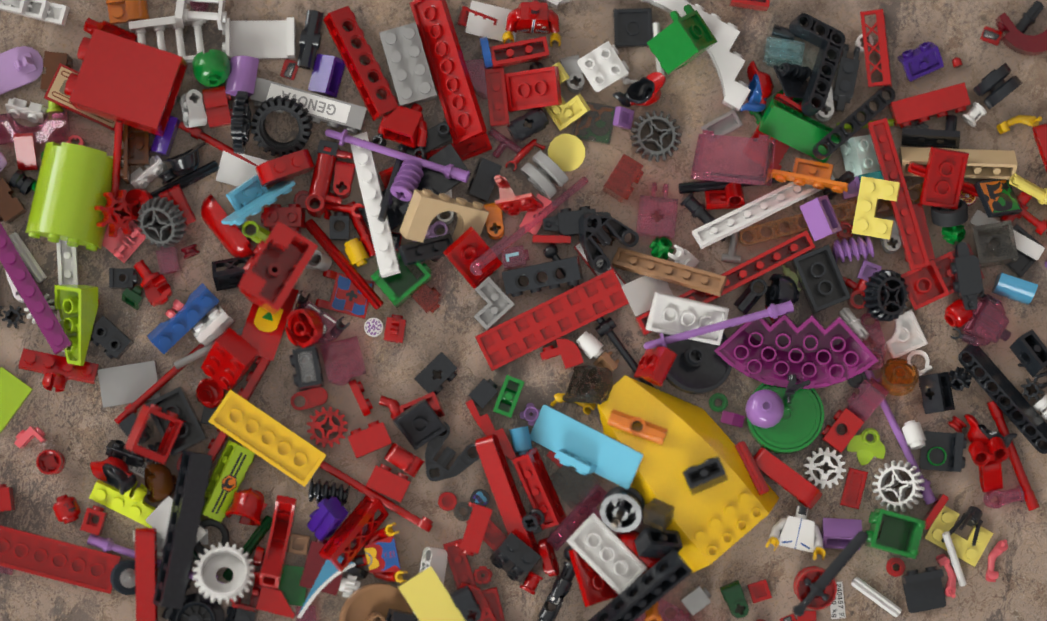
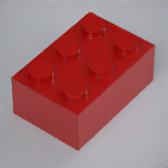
M229 327L214 342L201 369L207 376L213 378L221 388L229 392L230 389L233 390L244 379L259 351Z

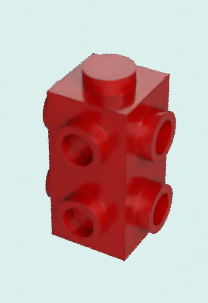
M270 204V207H264V212L261 213V223L264 227L269 228L270 232L278 221L299 232V229H305L306 209L300 207V204H288V207H281V204Z

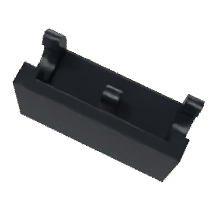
M484 158L479 159L466 195L488 202L496 183L494 177L499 175L502 166Z

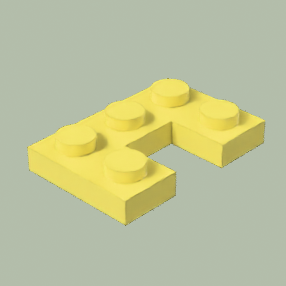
M560 62L553 65L558 66L561 85L570 77ZM581 94L576 95L567 103L561 96L562 105L545 107L559 131L564 130L591 110Z
M861 176L852 228L853 234L891 240L894 221L875 218L878 199L897 202L900 182Z
M944 506L927 530L924 539L947 551L945 542L941 541L943 538L942 533L949 531L954 526L960 514ZM974 525L967 540L955 533L951 535L958 558L973 567L978 563L994 534L981 526L976 545L972 546L976 525Z

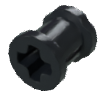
M539 509L531 510L522 519L523 527L527 531H535L543 524L545 515Z

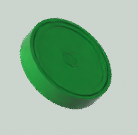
M764 383L759 385L753 394L763 389L772 390L777 393L783 400L784 415L778 424L767 429L753 425L746 415L747 426L754 440L768 451L778 454H792L807 448L819 435L824 422V407L817 391L814 388L800 389L791 399V404H787V399H783L786 388Z

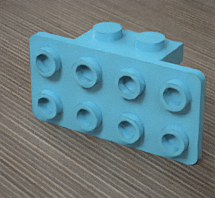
M258 175L253 176L226 194L235 212L222 219V224H229L230 226L236 224L238 226L247 220L246 217L250 214L255 215L259 213L264 205L276 202L278 200L276 197L291 192L293 190L292 187L296 184L295 181H282L267 189L262 187Z

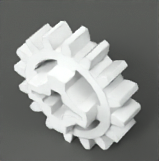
M826 447L823 452L822 448H818V453L811 451L812 458L806 457L809 463L804 464V467L808 468L804 474L810 475L807 480H814V486L820 484V488L824 489L825 484H827L828 488H832V483L838 485L837 479L844 478L841 472H846V469L842 468V465L846 463L840 462L839 459H841L842 455H835L837 450L834 449L832 452H829V447ZM822 455L821 461L813 463L817 457ZM831 457L835 460L837 466L832 464L830 461ZM826 463V466L829 468H833V470H827L825 471V473H823V469L817 468L816 466H821ZM813 470L817 471L819 479L814 475ZM831 473H836V475L831 480L827 481L828 476Z

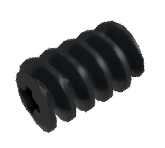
M312 478L308 491L309 502H312L315 497L317 503L325 498L336 497L340 501L341 506H344L347 503L350 486L344 490V486L341 484L337 489L335 482L329 487L328 481L321 485V479H318L316 484H314Z

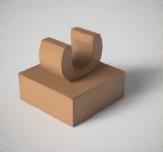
M612 351L603 353L593 363L605 377L618 367L617 364L620 361L619 359L614 361L610 357L613 354Z

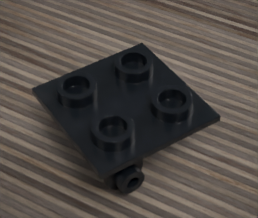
M783 63L780 66L774 65L773 68L784 94L789 97L803 99L808 86L807 79L812 73L810 67Z

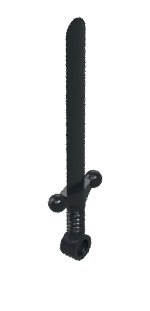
M859 531L814 584L809 578L804 580V584L809 586L811 591L799 605L797 604L793 607L794 615L803 616L805 609L816 596H821L823 601L829 600V595L824 594L823 591L867 541L868 535L865 531Z

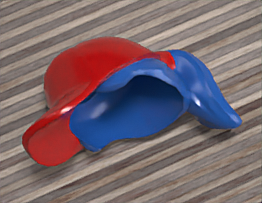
M753 60L747 69V76L750 82L748 88L751 91L748 96V103L740 108L741 112L763 111L766 108V99L771 95L774 88L770 74L759 71Z

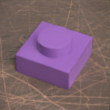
M616 106L613 125L626 130L631 129L634 111L622 106Z
M858 176L848 185V192L844 191L842 193L843 200L858 197L860 188Z
M863 260L857 279L869 282L868 277L873 276L875 272L881 271L882 267Z

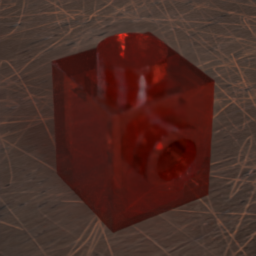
M426 283L411 295L413 300L426 314L429 312L433 314L440 307L439 303L441 300L439 297L441 294L434 287L430 289Z

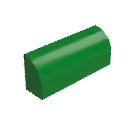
M772 99L759 125V131L815 159L817 158L812 151L814 145L833 130V128L775 99ZM832 134V135H831V140H832L834 143L838 144V143H839V138H838V136L835 135V134ZM819 145L818 151L825 155L826 148ZM830 156L822 160H817L826 163Z

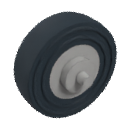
M133 560L121 561L111 571V584L120 594H136L135 561Z

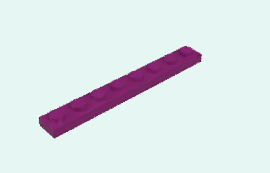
M0 222V261L56 355L72 344Z

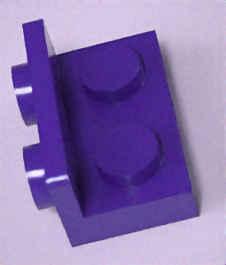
M924 42L918 48L906 50L897 57L898 61L903 65L907 80L910 82L944 67L938 46L932 42Z

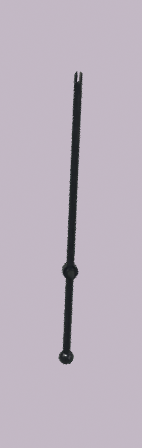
M550 244L543 250L546 258L553 261L561 259L558 256V248L554 244ZM559 268V270L561 271V273H562V274L564 275V277H565V276H566V271H565V269ZM574 284V285H571V286H572V288H574V287H576V286H578V285H580V284ZM603 316L596 319L599 324L595 328L600 337L604 335L609 337L635 373L638 364L614 333L613 329L617 327L611 317L607 320ZM638 378L642 383L654 387L647 380L643 378Z

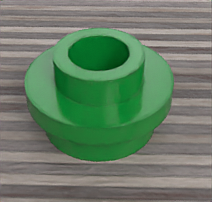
M715 393L709 399V407L715 412H722L728 406V399L722 393ZM716 399L721 400V406L715 405Z

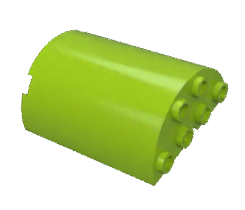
M47 142L25 233H28L29 237L40 239V236L48 238L47 241L59 243V240L67 241V245L71 247L82 245L86 246V250L97 252V249L101 250L107 225L105 227H97L96 224L103 220L104 215L102 211L95 210L94 207H105L107 204L103 193L111 192L113 156H106L107 152L65 142H62L60 145L55 142Z

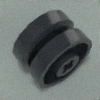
M1006 62L997 70H992L981 79L982 82L973 88L978 97L983 96L988 91L991 92L983 102L989 110L1022 84V81L1017 76H1012L1007 81L1004 80L1012 71Z

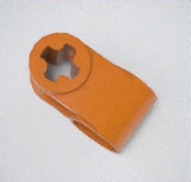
M495 203L483 204L484 208L489 212L485 222L487 234L491 239L499 240L504 235L502 209ZM494 226H497V229H499L497 234H494V231H492Z

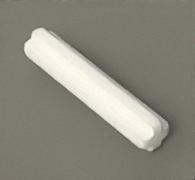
M18 233L10 234L9 238L38 283L43 282L47 276Z
M859 577L853 579L851 585L894 617L900 615L902 611L900 607Z

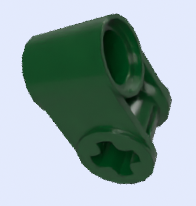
M735 580L721 586L720 591L731 614L735 618L747 616L749 606L739 581ZM737 604H739V606H744V610H742V615H740V613L735 612V609H737Z

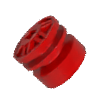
M808 566L798 572L794 579L793 588L800 602L811 591L810 587L804 584V580L809 578L812 583H815L824 573L825 569L818 566ZM834 579L823 591L824 594L829 595V600L823 601L821 596H816L807 608L820 610L832 604L837 593Z

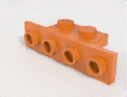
M796 158L793 172L772 169V178H775L778 182H786L787 180L799 186L808 184L820 190L829 188L836 193L848 192L849 189L848 183L831 180L833 164Z

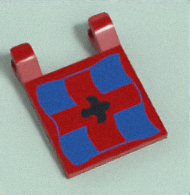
M329 269L324 271L323 277L335 280L330 302L317 299L315 306L365 319L369 301L346 274ZM365 280L373 289L374 282Z

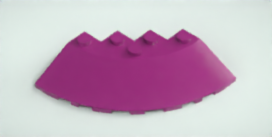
M787 314L780 316L771 325L765 318L744 323L714 350L726 363L744 375L761 383L787 388L789 382L788 375L791 374L797 376L796 385L806 380L811 381L808 386L802 389L823 388L844 382L864 372L879 361L841 316H838L825 328L813 314L799 326Z

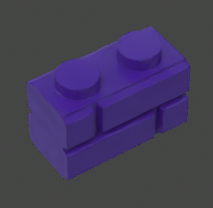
M336 497L325 498L317 505L319 509L313 511L309 516L311 519L307 523V527L314 532L319 541L332 536L349 513L344 506H341L340 501Z

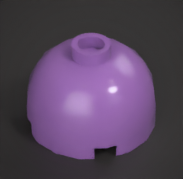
M763 389L756 391L750 396L746 403L745 411L747 418L753 425L767 429L774 427L780 422L784 415V404L777 393L772 390Z

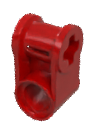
M336 161L333 190L338 198H348L351 193L352 181L355 175V163ZM341 185L345 186L343 192H339L338 189L341 188Z

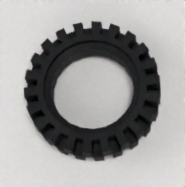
M281 95L275 98L271 97L267 101L265 100L254 113L253 120L251 121L253 126L251 133H254V141L257 140L259 142L257 146L265 148L263 150L265 153L270 151L272 156L279 154L278 157L297 152L300 149L302 150L308 142L312 133L311 129L313 128V123H310L312 118L311 115L308 116L307 114L309 112L308 109H303L304 104L301 102L299 104L296 103L297 99L293 98L290 100L289 96L281 98ZM283 110L292 114L297 120L299 127L297 137L285 143L272 139L265 129V120L269 113Z

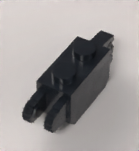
M844 44L833 84V100L837 101L835 111L842 113L844 112L845 103H850V100L853 98L860 60H858L860 47L858 46L854 49L853 59L846 58L849 51L848 44Z
M590 206L579 207L577 211H572L571 208L560 209V213H557L556 216L543 219L544 231H557L559 235L578 236L579 219L582 214L587 212L611 216L608 211L596 212V209H591ZM590 218L587 220V222H589L588 225H591L593 223L591 222L592 219Z
M959 242V244L955 245L954 249L956 258L952 259V263H950L951 274H954L955 277L953 290L954 293H957L958 297H961L965 310L977 309V294L983 290L979 258L975 255L970 256L968 244Z

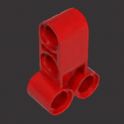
M1000 437L991 438L986 445L981 441L972 442L968 447V451L973 462L978 465L982 492L986 493L1003 489L1001 462L1009 457V450L1003 439Z
M394 442L384 457L385 460L414 478L425 462Z

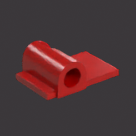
M664 346L646 350L638 363V368L633 377L643 378L661 387L677 354Z

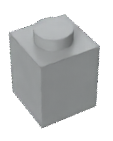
M697 586L682 597L680 601L693 616L711 603L709 600L711 595L705 587L701 589L700 586Z

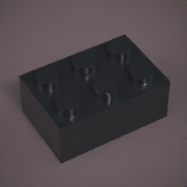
M829 245L791 260V264L813 314L851 298Z
M178 387L145 404L149 407L151 403L162 408L161 412L166 414L167 411L178 414V419L184 421L170 451L171 456H176L182 453L183 450H188L209 439L183 387ZM150 413L163 438L170 421Z

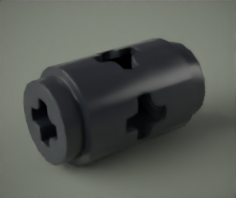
M535 108L525 113V115L512 120L507 125V129L515 142H522L531 137L532 134L545 129L549 121L541 108ZM525 121H526L528 124H529V123H532L531 129H529L528 126H527V127H524Z

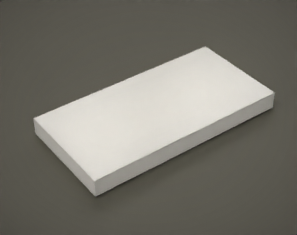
M655 292L645 329L674 335L725 321L730 309ZM724 329L689 339L720 346Z
M594 513L566 540L618 595L635 582L647 569L633 552Z

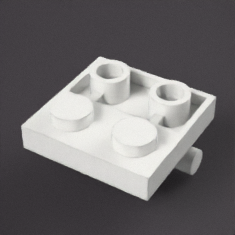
M220 305L214 306L207 313L208 316L205 319L200 320L192 327L193 330L191 332L204 346L218 339L234 322Z

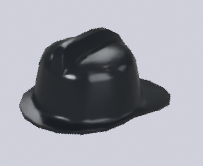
M207 142L200 143L182 154L166 159L164 162H170L178 176L189 174L199 166L198 149Z

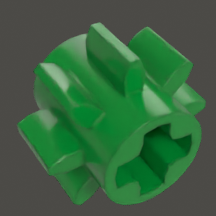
M961 224L954 227H943V239L952 245L955 244V241L961 242L966 234L965 226Z
M656 237L649 246L652 249L651 255L653 257L664 260L669 258L668 253L672 254L674 252L671 248L672 242L666 237Z

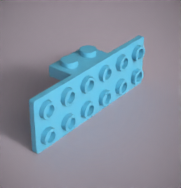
M548 405L542 406L530 434L532 441L555 452V458L559 459L561 464L577 468L576 471L582 475L596 473L625 489L630 488L644 456L627 445Z

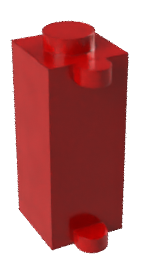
M469 502L468 506L473 507L462 542L461 544L455 542L454 546L463 549L462 553L473 556L474 553H479L493 509Z

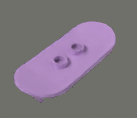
M21 46L0 53V95L32 83L39 78L43 70V59L36 50L27 46Z

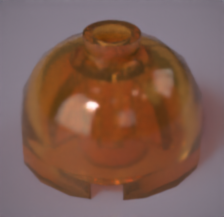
M901 358L887 360L880 370L882 388L893 396H905L912 392L919 379V371L914 364L911 366L907 363V360Z

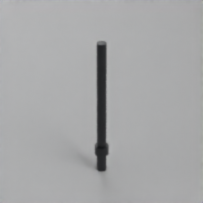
M401 144L399 151L406 153L408 146ZM397 158L385 197H382L380 203L381 210L378 220L381 222H385L388 210L391 209L393 204V195L390 192V188L403 163V160Z

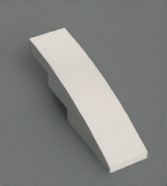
M0 0V10L65 26L70 9L68 6L51 3L47 0Z

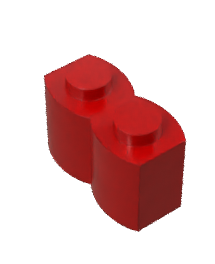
M225 85L202 90L210 129L231 125L233 108H230L229 101H232V96L225 93Z

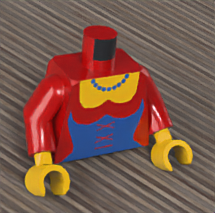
M392 523L385 528L377 530L369 538L367 545L364 546L365 554L355 556V562L357 567L368 565L369 573H373L374 577L386 582L404 583L408 580H404L402 575L408 572L401 570L394 536L399 531H393L392 527L396 523Z

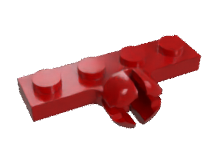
M23 348L18 367L19 369L44 374L43 387L49 391H52L53 387H55V392H62L68 380L94 384L99 364L86 361L83 366L68 364L66 357Z

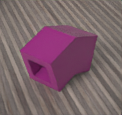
M723 410L720 422L742 428L745 416Z

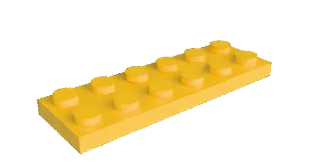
M231 389L208 421L304 487L327 455Z

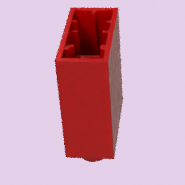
M94 29L92 37H84L79 45L77 57L83 60L79 74L71 73L67 79L64 93L70 96L69 102L78 110L115 122H123L124 125L163 137L188 67L186 61L182 56Z

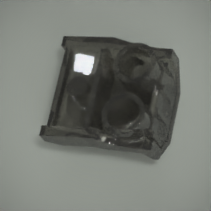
M574 366L573 375L562 399L570 403H596L598 405L607 401L613 387L612 372L608 368H600L598 366Z

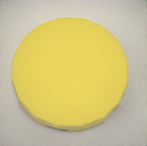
M560 134L550 142L548 157L563 172L573 171L584 161L585 146L576 135Z

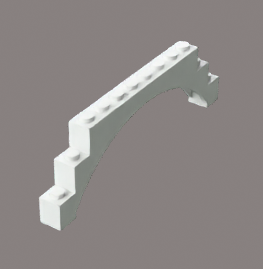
M572 0L541 1L544 3H548L549 6L557 10L559 5L570 2ZM640 0L661 8L669 14L672 11H677L681 17L687 15L684 11V6L690 4L694 11H698L718 41L707 49V52L716 67L724 96L722 104L739 112L751 89L748 88L746 83L740 80L738 82L735 81L745 63L741 54L735 51L733 53L729 52L740 33L737 30L738 27L729 22L727 24L722 22L718 15L714 13L710 15L704 11L705 9L698 4L692 5L688 0Z

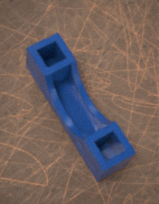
M202 283L189 295L186 304L175 316L166 322L160 323L147 337L165 354L220 301Z

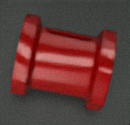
M530 571L524 584L520 585V588L535 595V589L538 583L543 580V577Z

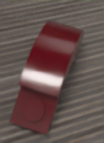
M1005 12L996 19L997 28L1006 34L1000 40L1012 51L1029 56L1047 52V30L1038 35H1026L1016 28Z

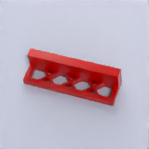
M884 10L860 12L868 87H892ZM876 15L877 22L872 28L865 23V16ZM872 32L879 39L874 47L867 42V38ZM873 51L880 54L881 58L876 65L869 60V56ZM877 69L882 73L883 81L872 83L871 75Z
M535 447L526 454L514 457L512 461L533 509H539L545 515V520L540 525L542 530L559 525L567 516L538 449Z
M365 496L320 550V556L330 560L338 571L342 572L389 515L380 501ZM377 510H379L381 514L376 520H374V514ZM365 524H368L367 532L362 534ZM356 538V545L350 549L351 541ZM344 553V560L339 563L337 558Z

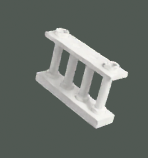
M177 0L175 10L176 27H184L185 20L204 19L217 20L218 30H222L223 23L227 22L226 0ZM187 3H218V13L189 11V9H186Z
M175 16L129 22L130 31L132 33L135 32L138 42L145 45L146 31L154 30L156 32L158 49L166 51L165 28L173 27L176 35L178 55L182 56L186 63H192L196 55L186 56L183 37L184 27H176ZM204 19L185 20L184 26L192 25L194 27L197 54L202 51L204 54L201 26H203V23L208 22Z

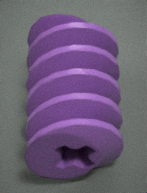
M414 159L403 161L390 188V192L394 197L402 201H411L414 190L418 188V184L424 175L421 163Z
M857 236L856 241L853 237H850L848 242L846 238H842L841 244L838 239L834 240L832 251L836 263L838 258L844 263L845 257H848L849 261L852 262L853 256L858 261L860 260V255L867 259L869 253L874 258L873 243L869 236H864V239L861 236Z

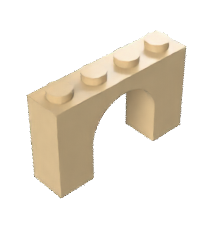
M415 189L399 232L406 239L423 243L433 218L442 212L453 211L457 214V225L452 236L453 241H456L470 227L480 236L489 212L482 203L477 201L469 203L460 197L453 199L444 193L437 195L428 189H423L422 191Z

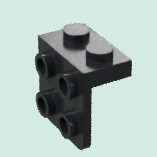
M924 431L926 445L920 450V468L924 470L962 472V468H965L963 449H966L967 438H964V433ZM941 447L946 451L947 459L942 465H932L928 461L927 453L931 448ZM934 448L931 450L929 458L932 463L941 464L945 455L941 449Z
M512 532L490 557L492 564L496 568L503 569L511 580L518 582L531 571L541 558L539 554Z
M931 566L926 567L923 572H918V569L906 571L907 575L901 576L909 613L946 606L941 577H944L943 569Z

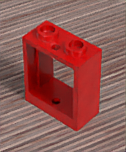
M152 403L150 407L143 404L125 444V448L165 465L184 421L178 419V414L167 411V414L161 412L162 408ZM150 413L170 421L157 452L137 444Z

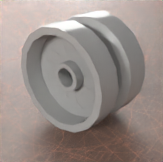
M539 150L532 157L536 166L526 163L520 171L538 191L550 199L557 192L553 183L562 187L569 178L554 161Z

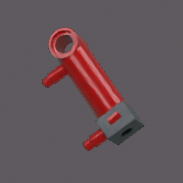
M325 140L319 141L316 164L308 197L305 200V206L310 216L319 217L323 215L326 202L342 203V198L328 195L335 162L338 157L344 159H352L353 157L352 153L340 150L339 143ZM314 202L320 203V206L316 209L310 207Z

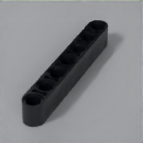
M968 344L958 355L961 365L967 369L968 373L972 375L975 381L1039 453L1047 454V423L977 344Z

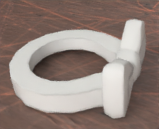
M915 350L909 353L906 363L907 367L915 373V378L933 370V367L929 366V356L924 351ZM914 355H921L925 358L926 362L923 370L916 369L911 365L910 360Z

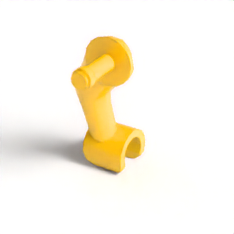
M1017 115L998 124L996 127L1001 135L1010 131L1009 127L1017 123L1032 127L1038 126L1042 117Z
M556 393L554 395L555 400L550 404L554 407L557 402H573L583 407V412L586 415L591 413V409L595 410L596 408L594 401H585L576 395Z

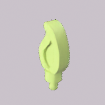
M785 264L782 265L784 275L793 279L798 290L801 291L798 287L796 273L792 272L789 267L787 268Z

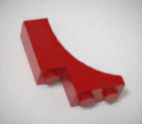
M277 495L269 540L260 572L259 585L277 589L279 587L288 554L289 539L294 525L295 498Z

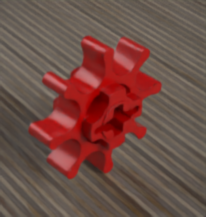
M118 190L116 199L113 198L112 192H104L103 196L107 200L106 206L94 207L95 210L102 211L104 215L103 220L96 225L97 227H105L109 224V237H117L120 227L123 234H132L129 228V221H138L136 220L138 216L132 214V207L137 205L139 201L130 200L127 203L125 200L126 190Z

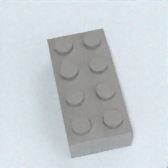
M416 22L379 32L400 106L410 107L414 103L420 104L437 99Z

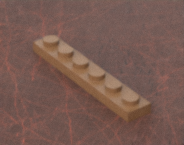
M618 247L612 261L613 267L716 296H721L727 281L726 276Z

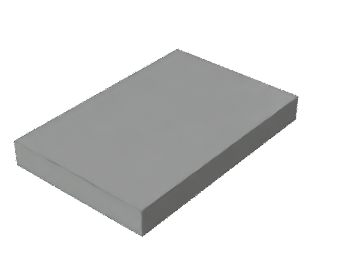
M155 360L97 370L103 408L133 403L158 381ZM160 390L147 401L160 397Z

